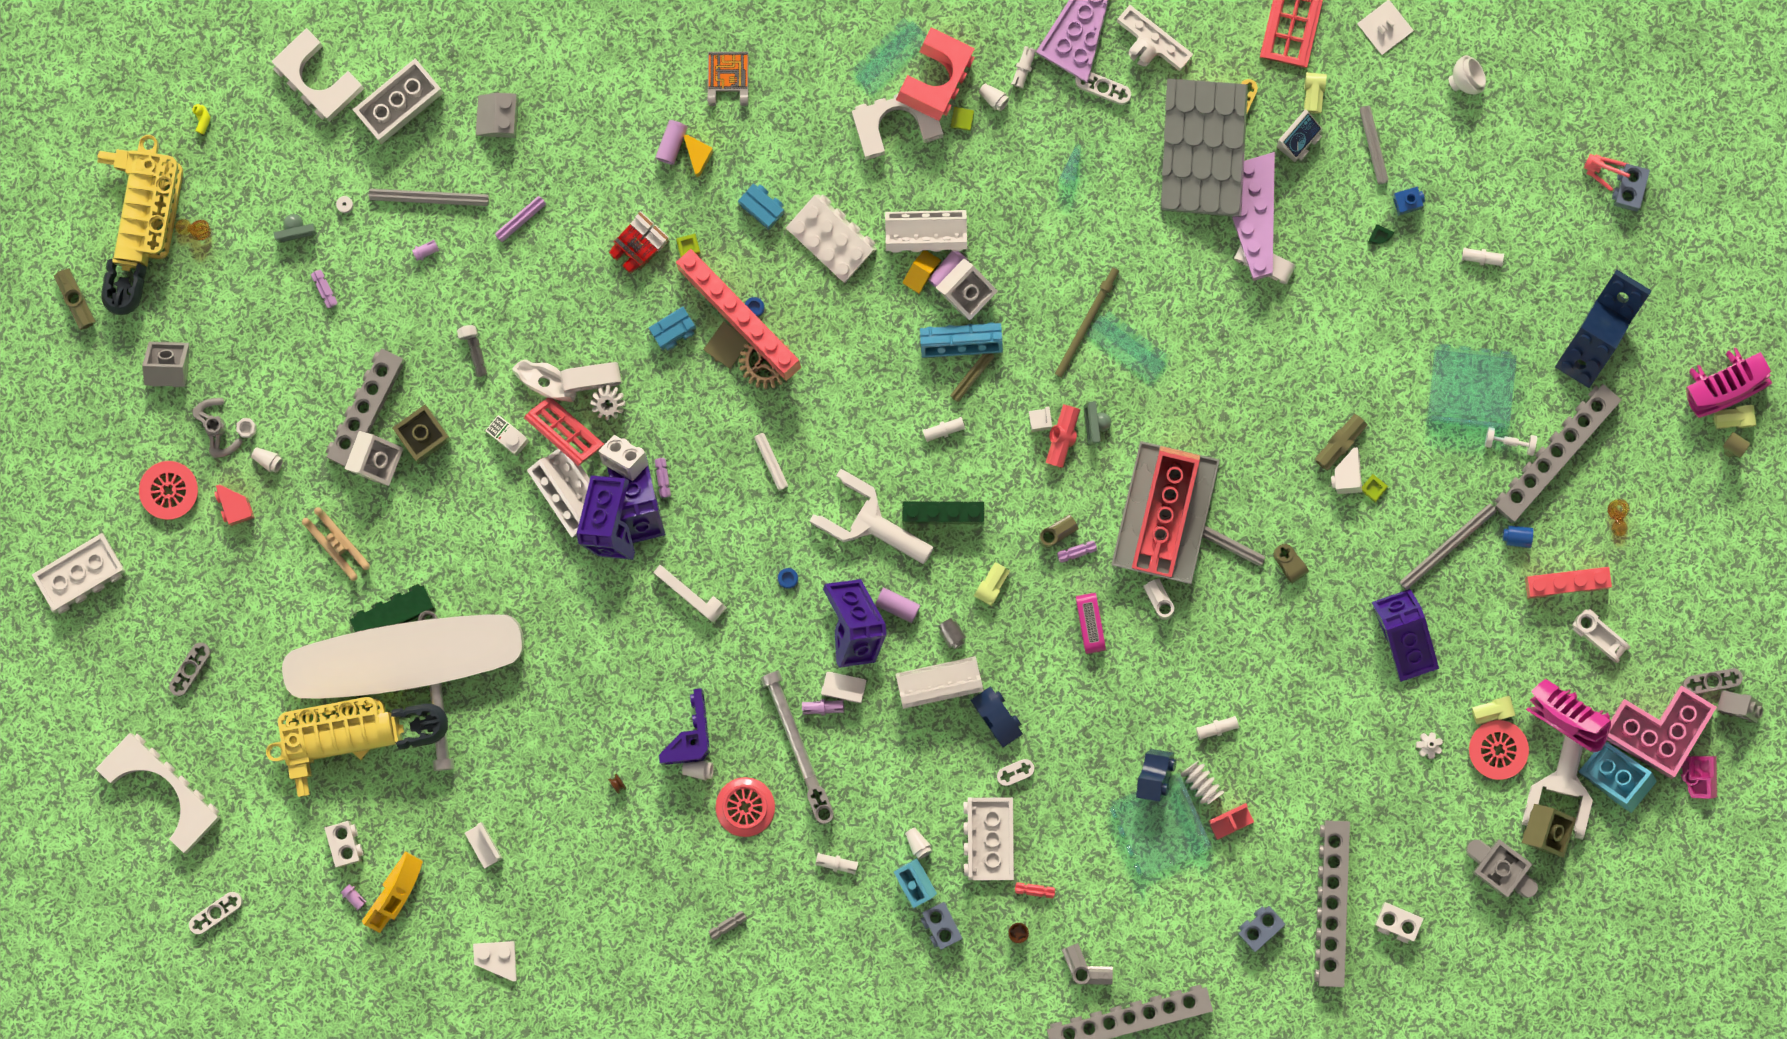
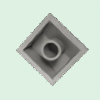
M491 93L478 96L476 136L516 138L519 102L517 94Z
M149 342L142 365L144 385L185 387L188 376L189 343Z

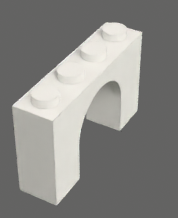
M306 28L272 60V63L275 65L273 70L280 77L284 75L289 80L287 84L294 92L298 89L303 94L300 98L308 106L312 104L316 108L314 112L321 120L326 118L330 122L364 90V87L349 71L335 84L325 90H314L304 84L302 78L304 65L323 47L321 42Z
M898 94L894 95L893 99L887 101L886 98L874 101L873 105L867 106L862 104L856 106L855 110H852V116L866 160L885 155L879 133V124L887 113L894 110H904L912 114L918 122L924 143L943 138L940 122L897 101Z

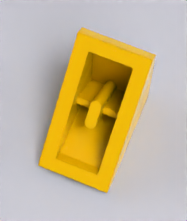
M684 135L695 175L699 177L714 152L713 148L689 135Z
M923 250L911 265L902 283L920 294L928 282V278L936 270L941 260L928 251Z

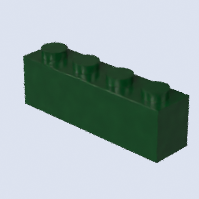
M902 501L903 524H984V502Z
M416 584L408 589L409 592L403 595L397 593L391 596L390 601L384 604L382 601L375 603L371 606L372 609L367 612L361 610L354 613V618L350 619V623L354 631L359 632L407 623L419 617L422 612L432 611L436 608L426 586Z

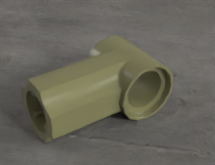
M1732 432L1723 445L1724 454L1729 458L1732 456L1741 458L1750 443Z
M1070 514L1053 525L1043 529L1039 535V543L1045 548L1053 547L1059 541L1079 530L1077 523ZM1051 533L1054 541L1051 543L1045 542L1043 535Z

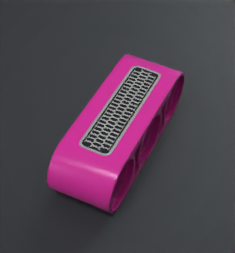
M1096 592L1075 596L1085 653L1106 651Z

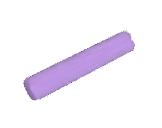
M540 196L535 198L495 233L496 237L501 242L505 241L546 205L545 201Z

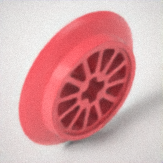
M163 461L151 466L144 473L139 485V497L144 508L151 515L166 520L176 519L186 514L193 507L198 494L197 481L193 473L185 465L175 461ZM164 474H166V483L161 478ZM169 474H174L170 482ZM180 476L181 480L174 484L177 477ZM157 479L161 481V486L155 483ZM183 482L185 483V487L177 488ZM157 486L160 490L152 491V488ZM166 486L169 487V488H170L171 486H173V488H172L173 494H172V495H171V494L165 495L166 490H164V488H165ZM186 490L185 496L177 493L178 491ZM161 493L157 498H153V494ZM176 496L183 498L181 503H179ZM163 498L161 505H158L157 501ZM172 498L177 503L175 507H172ZM168 499L169 507L165 508L164 505Z
M1493 720L1481 725L1474 732L1469 744V755L1472 764L1482 775L1491 779L1503 780L1515 776L1523 769L1528 759L1529 746L1526 736L1516 725L1504 720ZM1497 732L1500 733L1499 741H1498V742H1497L1496 737H1495V735H1494V733H1497ZM1503 733H1504V734L1508 735V737H1507L1506 740L1502 743V736H1503ZM1491 734L1494 743L1489 741L1486 737ZM1511 738L1514 743L1506 746L1505 744ZM1485 740L1491 747L1482 746V742ZM1502 745L1501 749L1504 753H1500L1498 756L1495 755L1496 751L1493 747ZM1515 746L1516 752L1509 751L1507 748ZM1481 748L1490 750V752L1481 754ZM1506 753L1514 754V760L1507 756ZM1491 754V758L1485 762L1483 757ZM1495 757L1494 767L1490 766L1489 763ZM1503 757L1511 762L1508 766H1506ZM1499 758L1503 766L1502 768L1497 767Z
M743 777L730 781L721 789L716 800V815L720 824L731 834L740 837H750L764 831L771 823L775 813V801L771 791L764 783L754 778ZM745 789L750 790L747 799H745ZM742 790L743 799L739 798L736 794L737 791ZM756 792L758 796L750 801L752 793ZM735 794L739 802L731 800L730 797ZM761 798L762 804L753 805V802ZM743 801H745L746 804H751V807L748 808L749 812L745 813L744 810L740 811L739 807L742 806ZM728 802L736 804L737 807L728 808ZM763 806L762 812L756 811L753 808ZM728 810H738L733 815L729 816ZM751 812L760 814V817L756 820ZM740 813L738 821H733L732 818ZM743 815H745V825L740 824ZM748 815L754 820L751 824H748Z

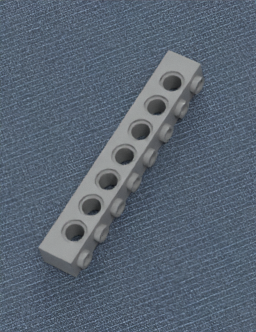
M1604 384L1600 388L1595 386L1588 394L1591 398L1586 403L1582 401L1575 409L1578 413L1573 418L1569 416L1562 423L1563 430L1560 433L1555 431L1548 439L1551 442L1546 449L1542 446L1535 454L1537 459L1532 464L1529 461L1521 470L1524 474L1519 479L1515 477L1508 485L1511 489L1506 494L1502 492L1496 498L1495 502L1497 505L1495 509L1512 524L1620 403L1621 399ZM1593 402L1601 405L1600 412L1592 410L1591 404ZM1578 418H1586L1588 421L1587 427H1581L1578 424ZM1565 433H1572L1575 438L1574 442H1567L1564 437ZM1552 448L1560 449L1561 456L1559 458L1551 454ZM1539 463L1547 465L1548 471L1546 473L1538 470ZM1525 478L1533 479L1535 483L1533 488L1525 486ZM1512 493H1517L1521 496L1520 503H1514L1511 500Z
M1325 820L1324 825H1320V837H1323V845H1319V858H1322V866L1318 867V878L1322 879V886L1318 887L1317 899H1321V907H1317V920H1320V928H1316V940L1320 942L1319 949L1315 950V961H1319V970L1315 969L1314 981L1318 982V986L1344 987L1350 821ZM1331 836H1336L1339 839L1340 843L1337 848L1329 845V838ZM1330 857L1338 859L1339 865L1337 868H1331L1328 865ZM1330 877L1337 879V888L1331 889L1328 887L1327 881ZM1329 898H1334L1337 901L1336 909L1331 910L1327 907L1326 902ZM1330 918L1334 919L1337 923L1336 928L1332 931L1326 927V921ZM1328 939H1332L1336 943V948L1333 951H1328L1325 948V942ZM1327 960H1332L1335 963V969L1332 972H1328L1324 968Z
M1200 984L1189 987L1190 991L1186 993L1177 990L1170 992V997L1162 999V996L1158 995L1149 998L1150 1002L1142 1004V1001L1139 1000L1129 1003V1008L1122 1009V1006L1109 1008L1110 1013L1103 1015L1102 1011L1090 1013V1018L1082 1020V1016L1069 1019V1024L1062 1025L1061 1021L1049 1024L1050 1029L1046 1030L1049 1039H1065L1063 1032L1067 1028L1075 1031L1073 1039H1110L1212 1012L1213 1009L1207 987L1202 988ZM1187 996L1192 997L1195 1001L1194 1006L1190 1009L1183 1005V1000ZM1166 1002L1174 1004L1175 1010L1173 1013L1167 1014L1164 1012L1163 1006ZM1146 1007L1154 1009L1155 1015L1152 1019L1144 1017L1143 1011ZM1127 1012H1131L1135 1016V1021L1130 1025L1126 1024L1123 1020V1016ZM1108 1017L1115 1021V1026L1111 1030H1107L1103 1026V1021ZM1086 1023H1092L1095 1026V1032L1092 1035L1084 1033L1083 1027Z

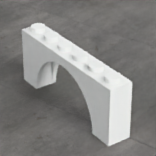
M129 733L102 761L96 770L112 784L123 776L137 771L155 772L168 780L175 789L180 802L179 823L169 839L183 853L187 854L219 821L221 817L218 813L220 811L211 803L207 805L203 801L205 797L198 790L193 792L188 787L190 783L182 775L178 777L173 773L175 768L167 761L163 763L159 759L161 755L154 748L149 750L144 745L146 741L139 734Z

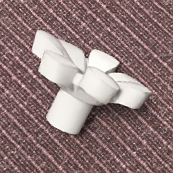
M1433 732L1429 733V736L1425 733L1420 735L1422 741H1417L1416 747L1421 748L1419 751L1421 757L1428 754L1429 759H1434L1435 753L1441 754L1442 749L1439 747L1443 743L1441 738L1436 739V734Z

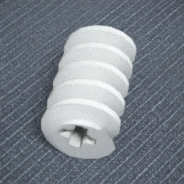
M1198 760L1184 770L1180 776H1188L1185 781L1186 784L1193 782L1190 790L1198 789L1195 797L1203 796L1200 804H1209L1221 796L1224 791H1216L1220 785H1212L1215 778L1207 779L1210 771L1202 772L1205 764L1197 765Z

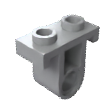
M1722 691L1716 711L1757 723L1758 718H1761L1763 714V703L1750 695Z

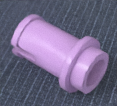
M433 239L420 247L415 246L412 252L417 261H423V258L439 252V249Z
M349 884L341 891L342 898H346L358 911L367 901L354 889L355 886L352 887Z

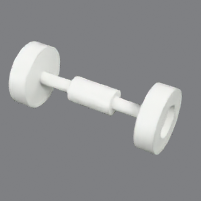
M1488 427L1485 447L1491 448L1493 440L1515 447L1518 445L1528 447L1527 455H1534L1537 436L1530 435L1529 442L1527 443L1512 437L1494 436L1495 428Z

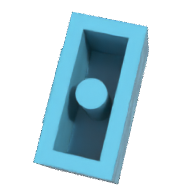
M918 858L894 871L913 908L930 900L937 894Z

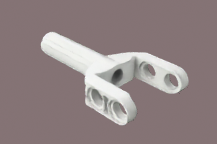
M840 469L836 477L844 485L870 500L865 502L850 528L851 532L823 516L813 514L809 522L842 542L872 534L918 562L926 563L933 551V546L883 518L874 487Z
M1566 735L1557 770L1530 787L1522 825L1527 826L1530 812L1533 809L1534 803L1539 804L1542 787H1544L1547 791L1575 798L1581 797L1574 826V838L1583 840L1593 800L1577 777L1583 746Z

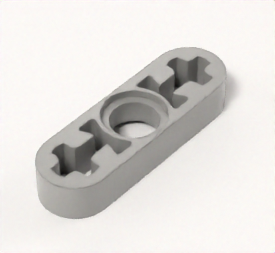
M197 643L192 647L169 684L172 694L183 696L189 691L211 655V649L207 644ZM203 647H205L204 652L206 653V655H201L198 658V661L201 662L200 665L197 662L190 660L191 657L196 659V657L198 656V652H196V650L198 648L202 649ZM186 665H195L196 671L193 675L185 673ZM180 674L190 679L189 682H187L186 680L183 682V691H175V683H181L183 679L179 677Z
M1731 668L1689 676L1684 679L1682 686L1695 694L1736 687L1741 684L1743 676L1738 669ZM1730 672L1738 676L1735 684H1732V681L1729 680L1724 681L1725 686H1722L1721 673H1723V678L1730 676ZM1709 676H1715L1718 679L1716 687L1708 686L1707 678ZM1700 677H1703L1704 690H1702V685L1695 687V691L1687 687L1690 680H1693V683L1701 682Z

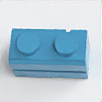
M753 183L738 200V204L765 228L770 230L785 213L782 208L784 204L776 197L772 200L767 195L769 193L767 189L760 184L757 187Z
M681 307L650 326L649 330L662 350L666 348L669 351L678 345V340L682 338L687 340L695 334L696 326L684 307Z

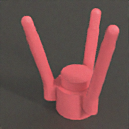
M1590 154L1584 165V169L1588 170L1586 174L1596 179L1609 191H1613V188L1595 172L1599 173L1601 168H1604L1627 178L1630 177V174L1604 164L1606 162L1624 167L1626 163L1601 157L1597 154Z

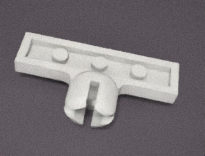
M1131 5L1117 19V23L1137 38V41L1129 50V56L1135 61L1141 54L1140 60L1137 63L1140 66H1147L1158 55L1180 71L1193 56L1189 50Z

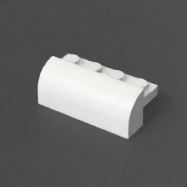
M966 210L885 212L886 251L893 253L903 250H911L912 252L931 250L939 252L949 249L952 251L967 249Z
M557 449L549 456L538 460L527 471L570 536L574 537L577 535L590 478L581 465L578 466L560 449Z
M976 656L896 673L903 709L983 692Z

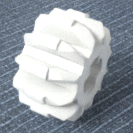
M610 385L606 386V391L599 387L598 392L593 393L594 399L590 402L591 405L595 406L592 411H599V418L603 414L606 415V420L610 419V415L616 419L618 417L617 412L622 413L624 409L621 406H625L626 403L624 400H621L624 394H616L618 391L617 387L611 391ZM605 400H610L609 403L611 405L607 406Z

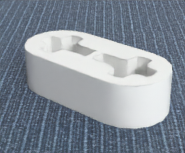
M1027 759L1010 764L999 770L997 780L1003 786L1012 785L1030 777L1034 772V765ZM1022 763L1031 766L1028 774L1024 772L1017 774L1016 770L1022 768ZM1003 771H1006L1007 774L1013 771L1015 773L1014 776L1010 777L1009 782L1000 779L1003 776Z

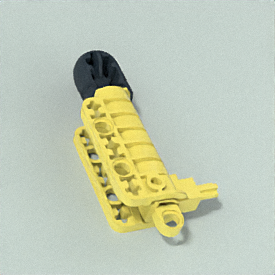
M145 135L140 139L138 151L119 149L116 150V153L99 151L97 157L98 163L114 165L113 167L116 170L125 171L128 175L114 257L107 260L106 270L108 272L104 275L101 292L104 307L116 315H127L139 306L144 286L143 277L146 275L149 258L164 259L170 249L183 178V168L173 157L158 154L159 143L152 135ZM148 139L154 141V147L150 150L144 148V142ZM117 266H121L122 271L130 272L131 268L136 269L133 274V286L129 283V278L119 277V280L114 283V279L117 277Z
M370 697L282 713L278 718L281 742L270 744L266 749V755L272 761L285 760L288 766L289 777L295 780L298 797L310 795L307 777L312 776L310 763H314L315 759L397 745L399 750L408 749L410 745L419 747L433 744L445 736L448 730V718L445 711L434 704H420L406 707L405 710L399 708L392 710L391 713L385 712L384 704L380 700ZM365 705V708H370V711L364 709L363 706ZM353 707V713L350 715V709ZM333 711H336V713H339V716H340V717H338L337 714L332 715V714H333ZM323 713H325V715H330V718L327 719V717H325ZM313 714V721L310 722V717ZM303 715H306V723L303 721L305 720ZM412 715L425 717L423 720L415 717L414 721L409 722L411 732H416L420 737H407L403 740L404 726L403 724L400 725L399 718H410ZM422 730H428L429 733H430V732H433V733H432V734L422 733ZM275 746L281 749V755L278 758H274L271 755V750Z

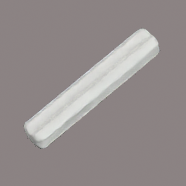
M765 434L756 435L755 441L778 490L787 488L786 479Z

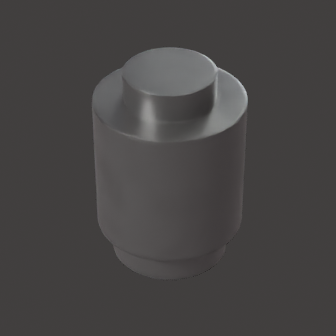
M952 618L938 626L940 629L939 633L949 648L957 649L965 644L964 639L966 636L958 623L953 621Z

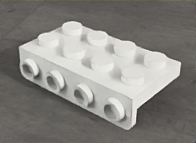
M814 195L788 224L786 229L840 280L846 283L865 260L877 250L874 246L875 242L868 236L864 237L859 232L861 229L855 223H849L845 219L846 215L837 208L835 210L830 205L831 201L825 195Z
M101 533L35 572L32 576L50 605L51 611L55 614L57 612L62 614L69 610V605L74 602L78 604L86 600V595L89 593H97L105 588L104 585L110 581L113 583L123 577L121 574L126 571L105 535Z
M968 797V802H964V814H968V822H964V835H968V843H964V855H968V864H964V876H968V880H1014L1013 798Z

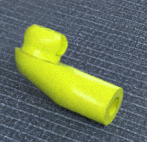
M196 104L192 108L193 114L196 115L199 121L195 131L205 135L211 116L205 106Z

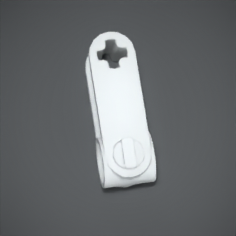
M1585 609L1575 618L1572 630L1580 637L1584 636L1612 661L1618 663L1622 654L1631 648L1630 645L1598 619L1599 616L1591 609ZM1582 618L1589 619L1590 627L1588 629L1582 627Z

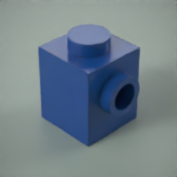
M1418 186L1394 193L1392 196L1398 216L1420 210L1423 207V203H1425L1424 194L1418 190Z

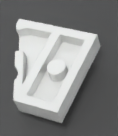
M515 941L473 944L474 965L511 981H517Z

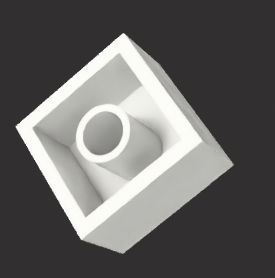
M965 259L936 287L954 308L968 320H971L998 292L974 265Z
M359 431L345 469L371 481L389 486L403 448L373 434Z

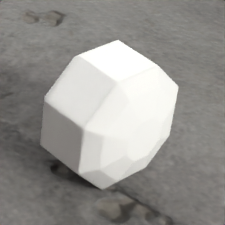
M466 325L457 330L460 340H467L478 335L477 329L473 325Z
M242 418L237 423L236 431L242 438H251L256 434L257 425L252 419Z

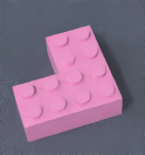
M1683 686L1677 689L1660 719L1655 718L1624 699L1611 718V728L1607 741L1673 779L1717 707Z

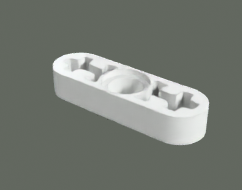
M1091 72L1089 81L1093 82L1094 78L1098 79L1094 84V89H1091L1092 84L1085 83L1082 85L1081 80L1077 77L1075 78L1076 86L1081 90L1119 105H1125L1130 101V89L1120 83ZM1099 83H1107L1109 90L1106 93L1099 92L1097 89ZM1112 86L1116 87L1114 91L1118 93L1124 90L1125 95L1128 97H1123L1122 100H1119V95L1113 93V97L1109 96L1112 92Z
M229 892L190 920V930L195 934H203L242 906L243 899L241 895L236 892ZM230 896L233 898L237 897V905L228 906L226 909L229 912L226 913L225 908L220 903L223 901V904L226 905L230 902ZM214 907L221 909L222 914L218 919H213L210 915ZM206 913L208 920H210L212 923L209 925V922H205L204 924H202V930L198 928L195 929V921H203L204 919H206L203 916Z

